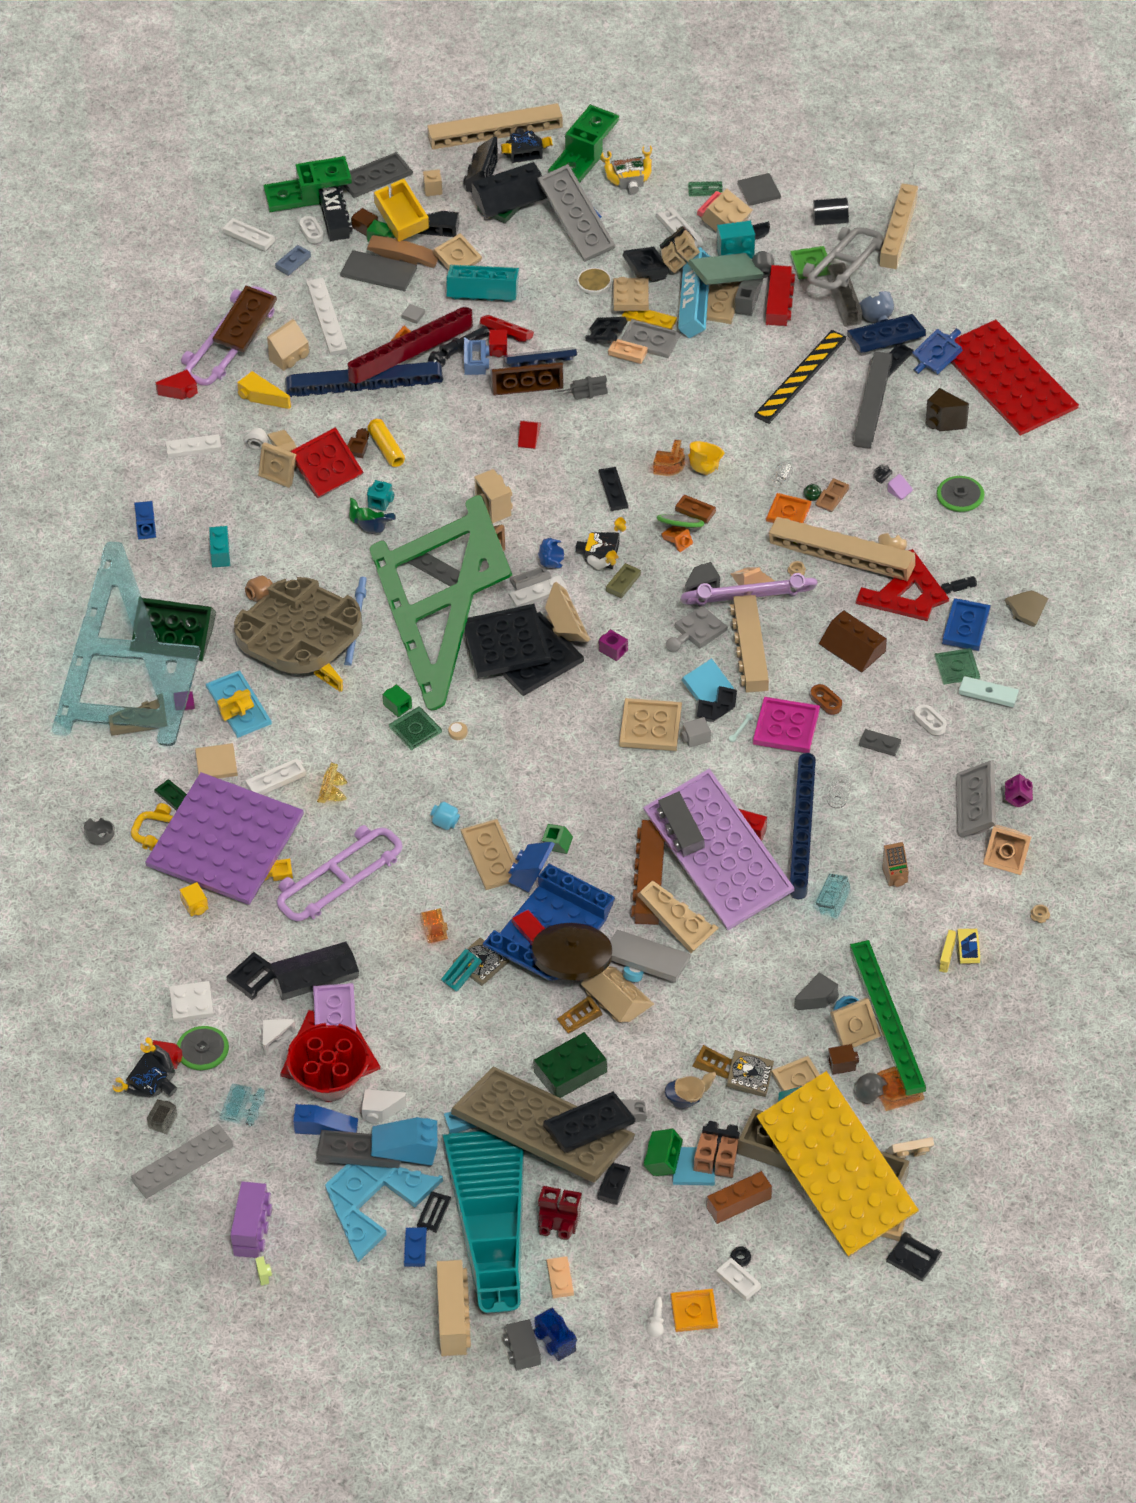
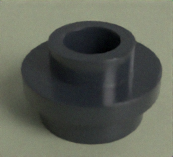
M738 1246L732 1250L730 1258L741 1267H744L750 1263L751 1253L746 1247ZM742 1255L745 1258L739 1259L737 1256Z

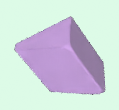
M898 474L888 483L887 491L902 500L913 489L903 476Z

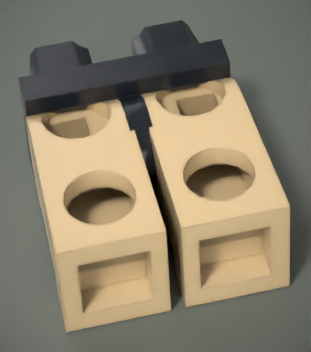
M684 226L679 227L675 233L667 237L659 245L663 262L674 273L682 268L686 261L689 262V259H693L700 253L699 249L695 246L694 236Z

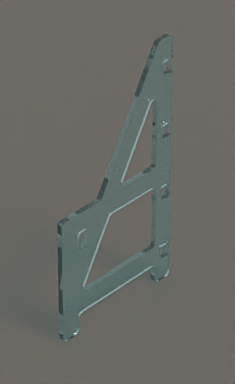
M107 542L104 546L101 563L97 570L87 605L88 608L77 639L57 715H55L52 732L55 735L67 736L71 733L73 724L76 721L159 729L157 735L158 744L173 746L178 737L201 651L198 646L159 643L157 641L123 544L120 542ZM106 561L111 562L109 569L104 568ZM114 587L119 588L135 633L134 640L98 637L110 594ZM92 609L97 610L95 617H90ZM94 656L144 660L160 707L158 709L81 703L80 699L92 658ZM78 658L83 659L81 666L76 665ZM169 662L177 663L174 673L168 672L167 664ZM64 707L69 708L67 715H61Z

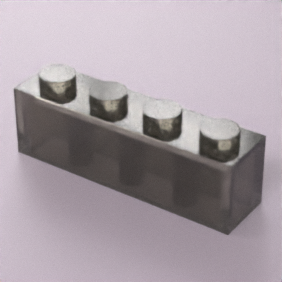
M845 263L827 265L828 282H835L837 275H841L846 270ZM849 277L847 287L840 286L836 289H831L844 327L859 325L862 321V309Z

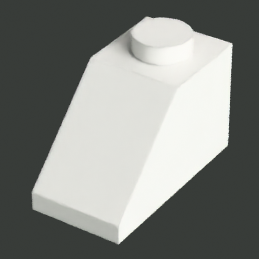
M365 1089L362 1119L369 1123L385 1121L406 1107V1092Z

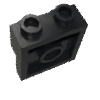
M655 247L623 251V258L637 278L648 276L650 281L666 279L669 267L663 262L660 253H658Z

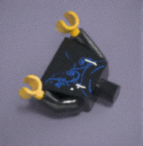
M517 128L514 133L510 134V140L501 144V154L508 155L510 153L511 163L543 159L542 149L553 146L550 136L540 138L531 130L524 131L523 128Z
M147 1037L145 1042L149 1046L140 1043V1049L145 1053L126 1078L127 1083L125 1084L122 1078L117 1077L115 1081L121 1083V1086L116 1087L112 1085V1088L116 1092L124 1090L126 1093L150 1098L160 1095L162 1092L171 1097L178 1087L170 1082L176 1073L173 1069L170 1055L158 1045H153L152 1039Z

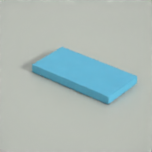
M240 670L206 683V688L217 706L218 700L222 698L227 699L238 690L244 691L248 689L250 691L254 707L246 710V714L243 716L238 714L227 720L237 738L272 724L271 719Z

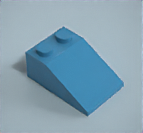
M415 1117L372 1126L371 1156L433 1165L438 1147L437 1120Z

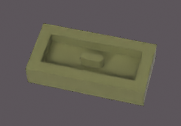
M625 563L607 584L606 592L622 599L641 576V570Z

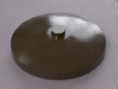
M560 923L547 927L537 934L532 944V958L537 967L548 975L565 980H583L594 977L606 970L612 960V944L603 932L592 926L581 923Z

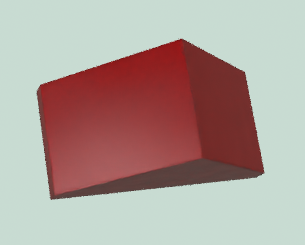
M520 421L518 447L536 449L541 422Z

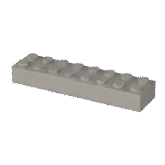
M217 1124L131 1175L132 1182L147 1199L231 1149L233 1141L222 1127Z

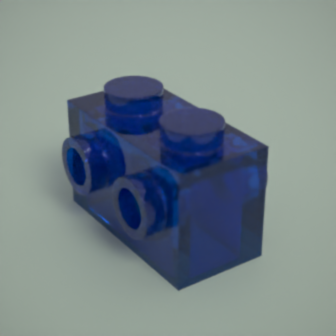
M553 1307L535 1316L534 1333L538 1340H543L546 1344L545 1348L550 1356L554 1355L557 1361H560L576 1352V1335L567 1327L563 1317L558 1315Z

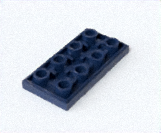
M568 347L503 355L504 362L509 364L510 367L521 366L523 362H526L528 365L538 364L539 360H544L545 363L556 362V358H561L563 361L573 360V356L577 355V349Z

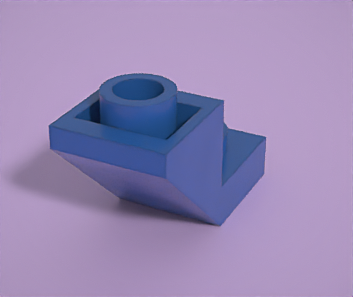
M153 500L134 502L138 540L156 538Z

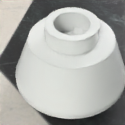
M254 428L245 436L244 442L249 449L259 450L263 443H268L267 434L260 428Z

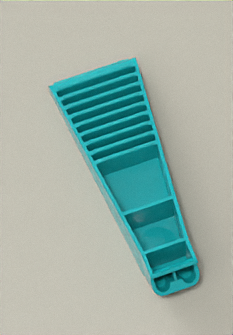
M485 1130L442 1134L479 1308L486 1313L516 1310L521 1304L524 1149Z

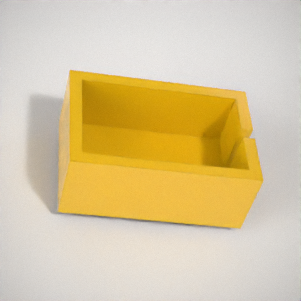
M404 178L390 184L391 197H389L388 186L374 192V204L398 242L429 228V217Z

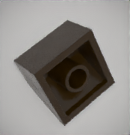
M939 388L927 400L925 424L929 428L940 432L966 429L969 403Z

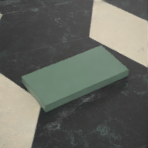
M746 253L689 259L688 265L705 285L762 279L763 276L762 271L755 267L753 261Z

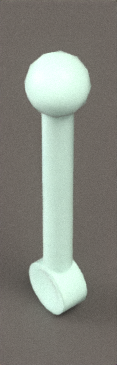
M752 713L746 715V719L734 735L729 736V741H736V737L748 721L753 719Z

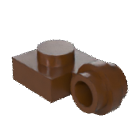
M365 428L358 429L356 438L350 437L347 446L354 457L363 458L368 447L369 431H366Z

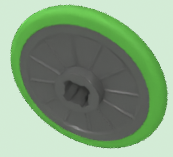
M952 476L940 483L937 489V498L944 507L950 510L966 512L977 508L983 502L984 489L973 478Z
M211 1026L191 1028L177 1042L178 1047L182 1050L181 1063L194 1070H208L218 1066L226 1058L229 1051V1042L225 1034Z

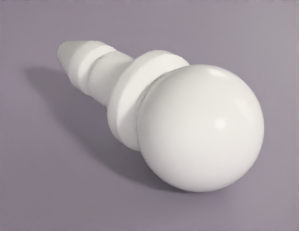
M660 1296L657 1297L654 1303L653 1317L649 1318L650 1323L647 1326V1332L652 1337H659L664 1332L662 1325L664 1319L660 1318L663 1306Z

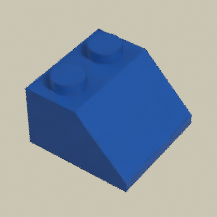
M555 843L528 844L524 851L520 850L515 859L519 861L518 864L513 863L508 872L512 874L508 882L529 893Z

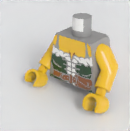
M644 146L642 147V154L645 156V159L643 157L614 160L611 161V164L609 161L612 156L611 152H607L608 158H605L602 152L600 160L605 163L604 168L607 179L614 185H618L620 190L629 189L631 194L637 193L639 191L638 187L644 186V182L648 180L652 172V162L650 159L652 147L650 146L649 152H645Z

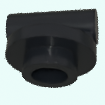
M882 464L874 469L873 477L882 484L893 472L888 465L883 466Z

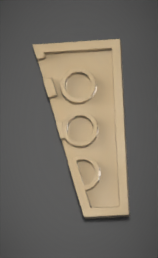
M654 881L650 882L637 894L690 953L719 928L715 924L711 925L705 921V917L699 913L696 914L688 909L689 906L684 902L680 903L674 899L671 893Z

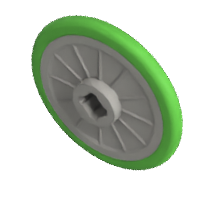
M661 514L657 516L658 521L678 527H702L704 525L702 520L685 515Z

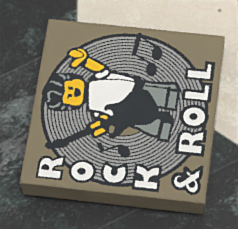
M480 937L467 950L482 961L470 978L483 986L509 963V959L484 947L483 942L485 940ZM472 960L469 963V965L465 968L466 970L469 968V966L473 963L474 960Z
M735 1050L726 1087L766 1097L774 1061Z

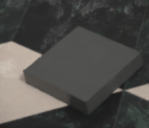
M770 173L737 180V185L749 206L781 199V194Z

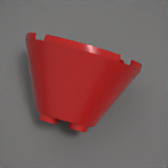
M321 1023L306 1028L292 1040L288 1048L286 1060L290 1075L299 1085L318 1099L325 1102H333L346 1096L363 1076L368 1066L369 1052L365 1040L354 1029L343 1024L336 1026Z

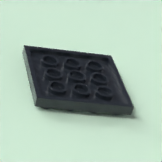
M535 604L467 618L464 633L478 678L551 662V656Z
M541 612L537 614L551 656V662L501 673L522 696L584 662V656L569 641L555 634L553 631L554 626Z

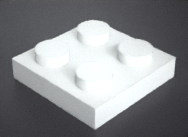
M209 981L169 986L174 1022L214 1017Z

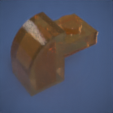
M674 439L671 452L656 451L653 474L672 476L684 469L685 454L684 448H682V440Z
M441 908L420 913L428 943L448 939L446 932L448 926L447 922L444 923Z

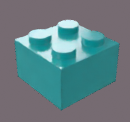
M751 220L717 225L718 256L746 253L750 259L753 258L755 255V233Z

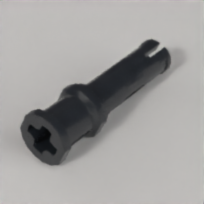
M482 326L461 338H453L451 342L439 346L440 352H442L446 359H449L451 355L457 352L461 353L464 350V337L468 340H481L489 336V329L487 326Z

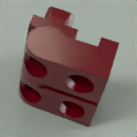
M543 1186L538 1199V1206H540L539 1234L548 1236L551 1234V1230L558 1231V1237L569 1240L571 1235L575 1234L579 1222L582 1193L564 1189L561 1197V1189ZM553 1193L556 1195V1198L550 1199L546 1194ZM567 1197H574L576 1203L569 1202Z

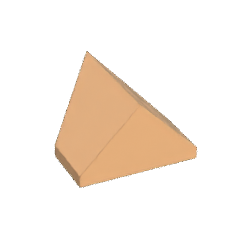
M746 567L731 573V576L738 585L775 581L763 573L760 567Z

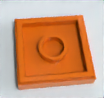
M777 493L766 521L774 523L776 518L780 517L804 523L812 501Z

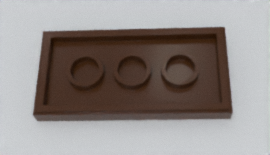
M246 285L213 336V342L244 353L276 303L277 297Z

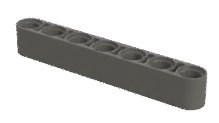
M874 352L853 446L872 449L871 445L874 440L892 363L891 353Z

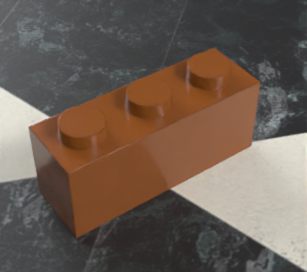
M760 1171L708 1195L707 1210L716 1224H719L772 1199V1185L764 1173Z

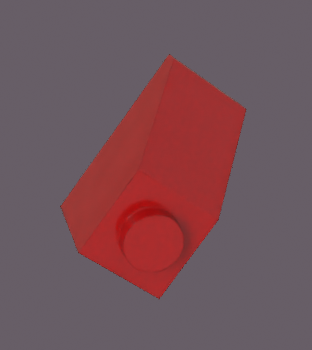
M187 369L155 382L158 396L183 400L198 394L197 382Z

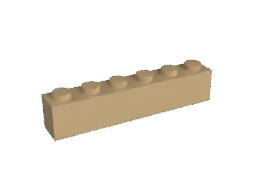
M901 183L881 250L880 267L897 269L917 203L918 186Z
M756 595L734 596L733 604H730V614L735 617L732 618V628L737 630V632H734L735 644H739L736 647L737 658H741V661H738L739 672H743V675L740 676L741 687L745 686L746 693L768 691L769 678Z

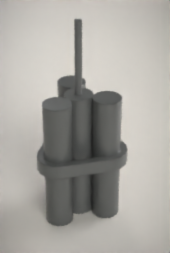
M606 375L592 378L587 376L585 379L574 380L570 384L571 389L555 391V393L571 390L574 392L575 399L587 397L591 399L593 396L608 394L606 387L607 377Z

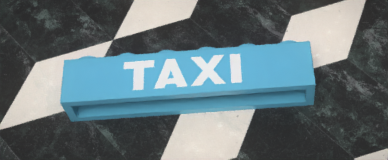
M699 247L700 253L693 259L711 256ZM686 261V264L683 266L678 329L688 338H691L706 330L709 285H705Z

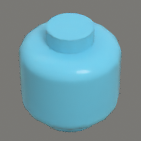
M441 802L439 806L434 805L430 813L433 816L432 823L444 830L454 829L455 824H457L460 818L458 809L446 802Z

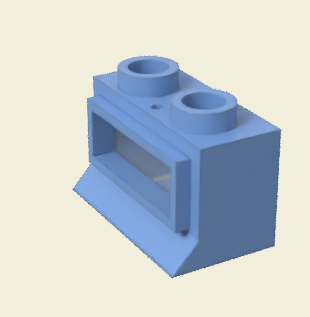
M464 337L465 375H486V369H489V358H486V356H489V345H486V340H468Z

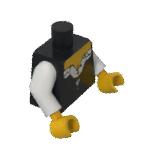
M619 517L615 520L614 525L607 530L589 533L587 542L577 541L576 552L585 553V562L597 570L604 567L613 569L616 559L619 558L617 555L620 545L619 530L621 532L626 530V521L623 517Z

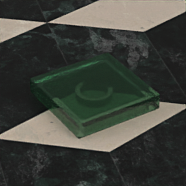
M971 648L935 653L934 657L943 685L962 682L964 676L980 679V673Z
M420 706L389 723V728L411 751L442 733V728Z

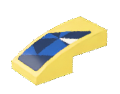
M957 929L960 963H980L978 930Z

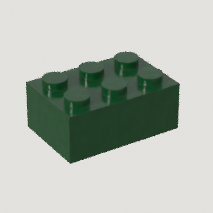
M585 1032L533 1060L535 1075L551 1094L559 1098L607 1073L606 1057Z

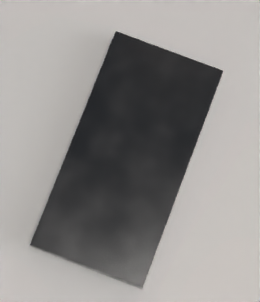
M613 1091L543 1121V1127L565 1154L635 1124L636 1118Z

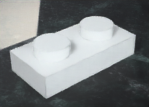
M732 1258L716 1270V1275L745 1301L761 1289V1283Z

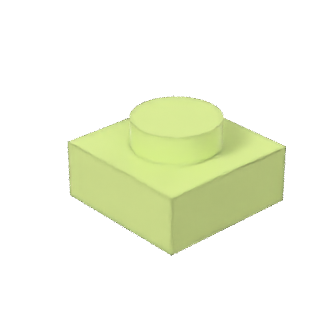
M264 1256L255 1258L261 1286L269 1284V1276H272L270 1264H265Z

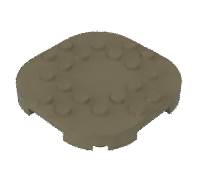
M297 577V580L289 581L282 579L271 584L267 588L269 594L260 599L248 611L242 609L234 621L236 642L243 652L278 670L295 674L319 670L333 661L356 640L361 633L363 625L360 606L355 599L349 595L342 598L319 587L317 580L306 577Z

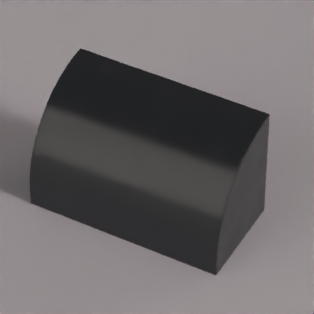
M848 199L813 200L814 224L849 223Z

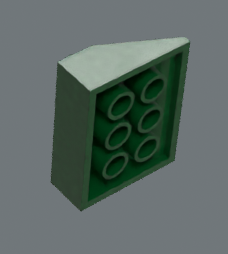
M140 597L130 652L203 662L214 628L216 611L210 606Z

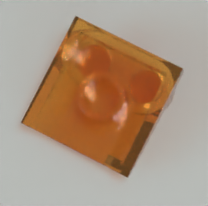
M895 1067L877 1073L887 1082V1086H883L884 1094L879 1096L886 1111L924 1100L923 1092L906 1096Z

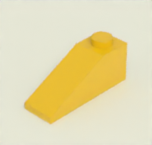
M253 371L237 382L238 394L242 399L246 398L250 402L275 407L291 408L290 396Z

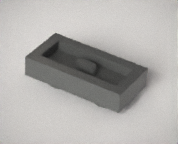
M868 729L864 730L859 741L860 747L891 756H896L901 744V739Z

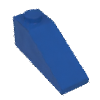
M295 1104L294 1131L295 1134L320 1135L321 1130L357 1133L358 1118L318 1105Z

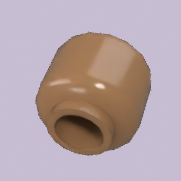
M263 575L248 580L245 587L246 596L250 600L258 602L269 594L267 588L273 584L272 581Z

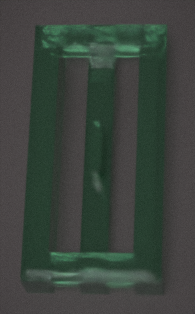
M722 181L688 182L689 197L712 196L716 191L722 193Z

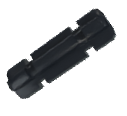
M975 576L967 577V579L951 581V584L949 582L943 583L941 588L946 594H949L951 591L956 592L968 589L967 587H976L977 580Z

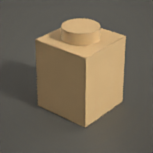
M440 169L423 171L425 195H443Z

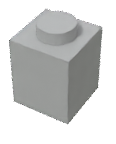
M704 717L683 723V731L680 732L683 743L687 742L689 748L711 742V730Z

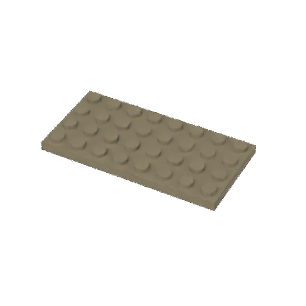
M494 1066L452 1107L451 1111L452 1115L593 1183L599 1179L633 1142L635 1137L634 1133L623 1128L564 1154L543 1127V1121L577 1106Z

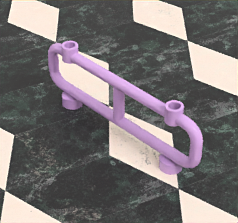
M257 286L252 287V288L261 290V291H263V292L272 294L271 292H269V291H267V290H265V289H263V288H261V287H257ZM235 289L230 296V301L235 303L242 291ZM274 308L271 309L267 317L271 318L273 316ZM225 317L196 354L186 351L182 356L181 363L186 365L184 370L187 369L199 385H210L217 378L222 380V377L226 375V370L224 369L238 352V350L231 349L221 363L213 368L209 378L202 379L191 373L198 361L213 344V336Z
M795 573L791 576L790 580L712 588L709 584L703 583L699 585L697 590L683 593L680 601L682 604L704 606L709 602L733 600L734 596L756 595V597L780 594L795 596L798 592L813 590L818 582L815 578H805L801 573ZM790 588L796 589V592H792ZM698 598L704 599L705 601L699 602Z
M366 825L360 826L354 834L358 841L297 883L290 877L283 879L278 886L282 891L277 899L278 908L293 921H302L308 917L314 920L316 918L315 915H321L320 909L383 865L387 864L390 867V862L396 863V856H398L403 847L401 840L387 828H376L371 831ZM379 835L386 836L395 845L394 849L385 851L381 858L351 879L337 866L338 863ZM329 869L343 882L342 885L315 904L310 903L301 913H294L285 904L287 898Z

